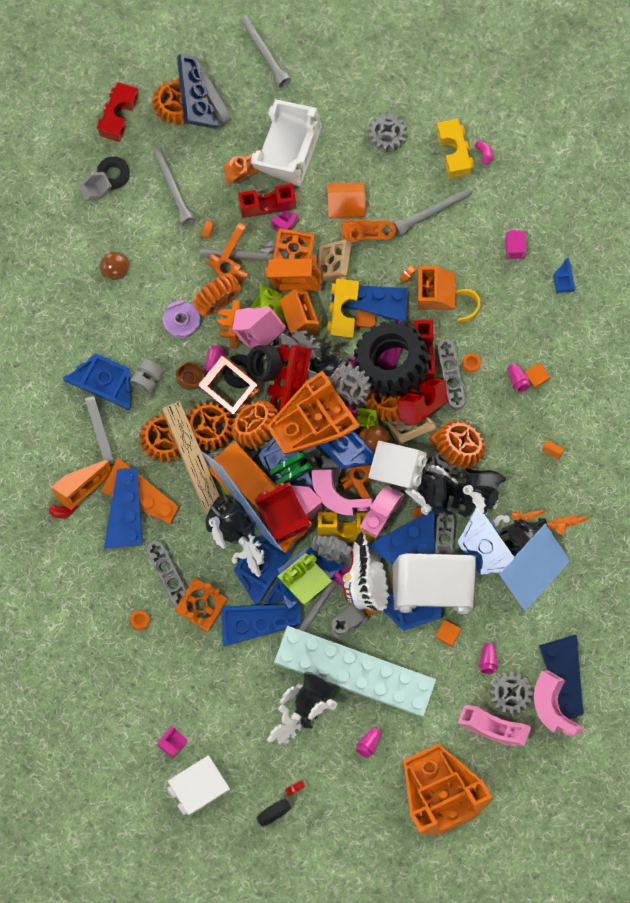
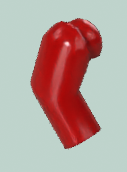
M52 505L49 508V513L54 518L66 519L79 506L76 505L70 510L66 506Z

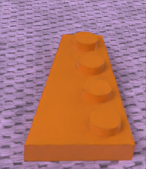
M117 458L101 491L110 497H113L117 470L130 468L121 459ZM138 474L141 511L171 525L179 507Z

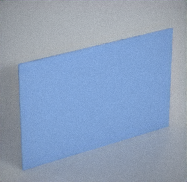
M201 451L229 492L240 503L245 514L249 516L250 521L256 523L255 527L261 536L282 551L222 466Z

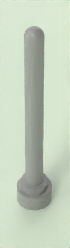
M243 15L241 21L275 73V82L279 87L289 84L291 81L290 76L287 72L281 71L249 18Z
M155 148V156L179 208L181 225L191 224L195 221V217L186 208L161 149Z
M467 188L407 220L399 219L393 222L396 227V233L398 236H401L407 232L406 230L410 226L471 195L472 189Z
M201 249L199 250V255L210 257L213 254L221 257L224 250ZM280 250L282 257L288 259L287 251ZM232 251L229 258L269 261V259L273 258V253Z
M331 579L332 582L325 587L298 630L306 632L336 586L337 581L335 579Z

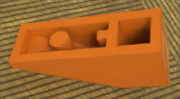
M104 460L65 475L51 487L55 499L72 510L108 478L111 472L109 462Z

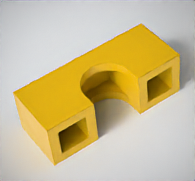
M458 118L438 122L436 132L440 146L450 145L456 149L455 153L445 157V166L449 179L471 175L474 163L472 157L468 156L469 144L468 141H464L463 135H465L463 124L460 125Z
M336 279V283H332L331 294H335L334 302H330L329 313H333L332 321L328 320L327 332H331L330 336L353 339L355 319L345 317L341 312V308L347 301H357L359 281Z
M318 512L317 535L321 537L323 535H333L341 541L354 543L357 535L363 532L368 541L367 543L376 540V537L360 529V525L368 513H357L354 521L345 523L338 520L336 512Z

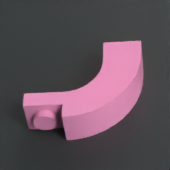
M312 470V483L315 493L327 508L343 515H355L354 508H357V511H369V507L373 504V499L349 500L338 494L334 487L333 470Z
M386 485L371 505L368 514L360 525V529L377 538L390 515L396 513L405 495Z
M542 671L534 691V703L539 718L552 732H561L562 730L564 734L570 737L581 735L584 728L565 717L559 709L558 695L566 680L550 671Z
M464 705L458 720V724L466 729L512 747H516V745L524 746L531 729L526 724L505 721L490 715L479 707Z

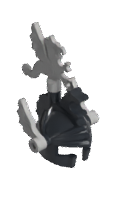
M295 330V334L292 335L293 338L284 333L281 334L283 343L287 345V348H291V345L311 349L309 359L311 365L307 370L306 376L308 380L323 371L331 382L330 377L337 368H340L343 364L346 367L348 366L347 362L343 361L342 358H337V353H329L328 349L333 347L332 344L322 346L320 351L321 359L316 357L313 348L319 349L318 345L320 343L312 344L313 340L316 339L313 335L310 336L311 340H307V336L304 335L308 333L307 331L298 332Z

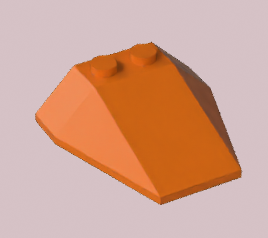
M321 371L303 384L268 424L269 427L267 428L284 455H288L342 438L358 428L359 424L325 373Z
M436 744L403 760L410 815L419 834L441 835L476 818L493 800L484 782L440 744Z

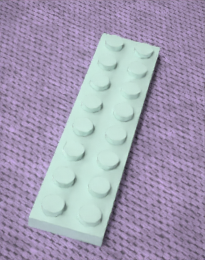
M290 626L286 628L274 661L276 665L304 674L306 671L312 672L331 685L421 717L425 714L436 681L434 678Z

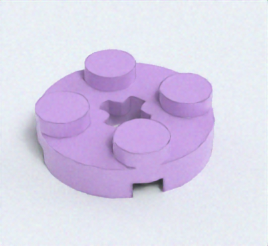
M176 301L167 306L162 317L163 326L166 332L173 338H187L199 329L200 314L193 304L186 303V301ZM179 316L187 318L184 323L177 322Z

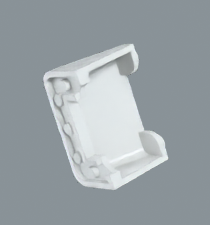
M275 99L273 106L269 109V116L272 120L270 130L262 151L258 150L256 153H253L251 164L254 169L289 184L293 183L295 186H300L321 132V120L317 108Z
M402 554L392 564L394 610H400L401 613H409L416 606L453 607L458 614H468L473 609L476 559L474 556Z

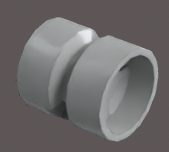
M143 359L138 367L139 372L134 373L130 384L142 393L150 395L156 386L155 381L158 382L164 370L153 361Z

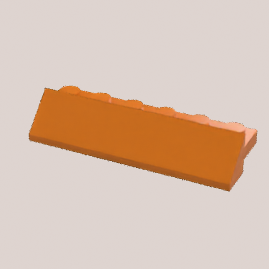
M234 441L213 460L222 466L271 534L255 499L262 492L274 490L276 485ZM211 467L209 472L229 492V490L224 485L222 480ZM306 531L278 544L285 553L290 551L298 538L304 536Z

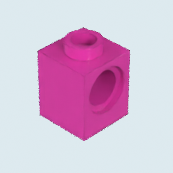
M511 230L506 232V259H525V231Z

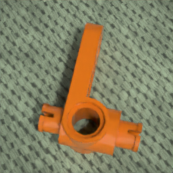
M253 154L246 157H234L223 166L225 180L229 184H235L261 172L254 169L251 164Z
M343 220L340 226L341 240L348 239L351 242H356L360 240L391 239L396 233V227L389 220ZM385 225L391 228V231H388L387 234L382 231Z
M239 222L221 257L218 258L211 254L209 258L214 260V262L208 260L206 264L213 267V272L220 276L232 274L233 277L243 284L245 279L240 276L246 278L248 273L240 270L241 265L229 259L246 225ZM224 262L231 265V270L228 273H223L220 270V266Z
M371 465L353 467L347 471V476L339 479L344 491L353 487L359 499H371L364 487L367 483L373 481L368 478ZM360 473L364 476V478L358 480L354 477V475Z

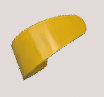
M470 289L457 290V295H468L476 302L477 309L473 314L458 319V322H469L478 315L480 297L475 291Z

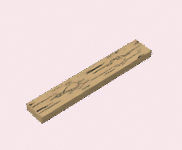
M179 401L161 410L204 513L207 516L219 494ZM223 504L218 508V510L224 507Z

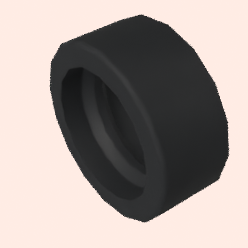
M255 346L250 350L247 357V371L253 380L262 382L273 381L281 371L282 362L279 351L272 346ZM265 353L268 364L263 374L260 363Z

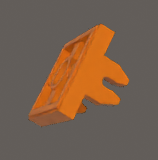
M278 228L272 259H285L282 257L280 249L287 251L289 259H295V255L299 253L306 254L303 259H311L315 234ZM285 239H287V241H288L287 244H284V243H282V242H283ZM305 243L307 247H301V244ZM291 244H295L299 247V250L291 252L288 247Z
M233 300L232 310L223 309L218 311L219 316L227 317V319H217V323L220 324L221 328L229 329L228 331H219V335L229 338L231 349H237L239 344V337L232 330L236 310H241V302L239 300Z
M193 578L174 612L205 632H208L227 598L220 594L219 589L212 588L211 584L203 583L197 578ZM197 590H204L201 597L194 598L190 595ZM210 594L214 600V610L208 607L207 599ZM198 599L203 600L205 603V607L201 611L195 607V602ZM187 601L192 603V613L187 610ZM202 612L210 615L206 619L196 618Z

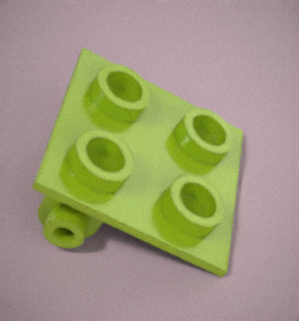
M260 283L261 305L255 308L271 307L284 325L288 327L279 302L285 295Z
M307 553L277 576L303 605L332 582L315 563L316 557L313 554L308 555Z

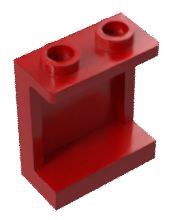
M290 482L280 483L274 490L262 492L255 499L277 544L312 528Z

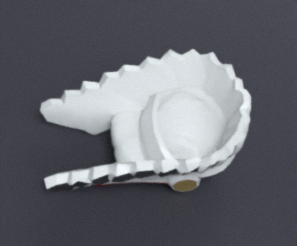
M361 532L357 535L351 550L352 562L349 571L343 576L345 583L344 597L359 610L366 608L372 611H383V609L387 608V598L389 597L387 593L389 587L386 585L387 578L385 577L386 572L383 570L384 565L380 563L381 557L373 550L368 552V541L366 540L365 533Z

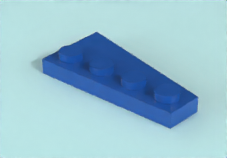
M359 285L357 301H347L342 307L381 316L385 320H402L406 323L407 288ZM332 294V302H334L335 294Z
M137 468L117 470L104 549L143 545Z
M297 604L289 611L286 610L285 605L222 607L223 647L286 630L287 626L292 628L300 626V604Z

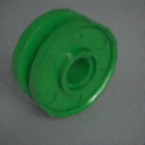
M305 452L283 461L269 471L271 476L281 474V477L275 482L276 485L283 482L288 483L313 468L311 463L301 464V461L307 457Z

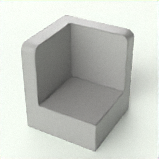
M91 172L78 185L86 200H100L111 189V184L104 172Z

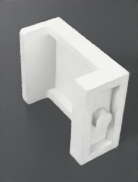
M378 441L368 478L417 490L421 484V474L427 462V454L417 449Z
M209 755L168 780V792L172 798L177 797L180 802L177 805L183 815L187 814L189 818L193 816V813L220 796L230 793V788Z

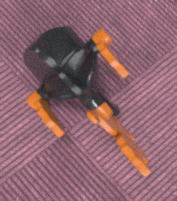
M517 510L511 513L514 523L502 528L500 535L508 533L510 539L505 542L513 554H517L544 524L547 525L550 531L555 530L557 527L556 532L561 535L566 533L564 530L566 526L583 523L588 520V516L567 515L563 519L560 516L555 521L551 519L547 524L546 518H538V522L524 521L544 514V510L528 512L526 514H520V511Z

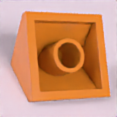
M363 182L326 184L328 218L365 217V190Z

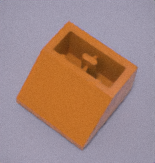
M418 266L417 309L455 310V273L438 266Z
M292 290L279 300L291 334H295V330L298 332L307 331L308 333L304 335L319 334V323L307 290Z

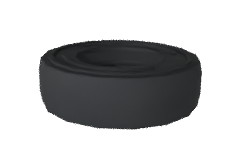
M107 157L97 167V172L105 173L111 184V189L121 188L129 180V166L119 157ZM116 167L120 170V175L115 179H111L106 175V172L109 168Z
M238 354L229 358L236 365H242L247 369L246 355ZM228 366L224 369V380L230 386L241 389L250 385L244 379L235 377L232 373L233 370Z
M282 799L263 810L256 819L263 827L285 815L292 807L287 799Z

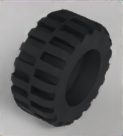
M384 321L377 327L375 325L370 327L371 330L369 332L365 331L362 334L363 339H359L356 344L358 349L354 350L355 366H359L358 371H365L364 377L370 378L367 383L371 384L372 392L376 394L380 392L385 397H388L389 394L397 397L399 393L404 395L409 393L408 390L411 388L415 390L418 387V382H423L426 378L424 373H428V364L430 363L429 352L421 334L413 326L408 327V324L405 322L398 324L397 321H390V323L386 324V321ZM403 348L409 351L405 362L395 369L382 370L376 367L378 357L388 349Z

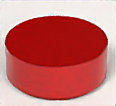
M301 780L284 790L287 796H291L304 789L305 785Z

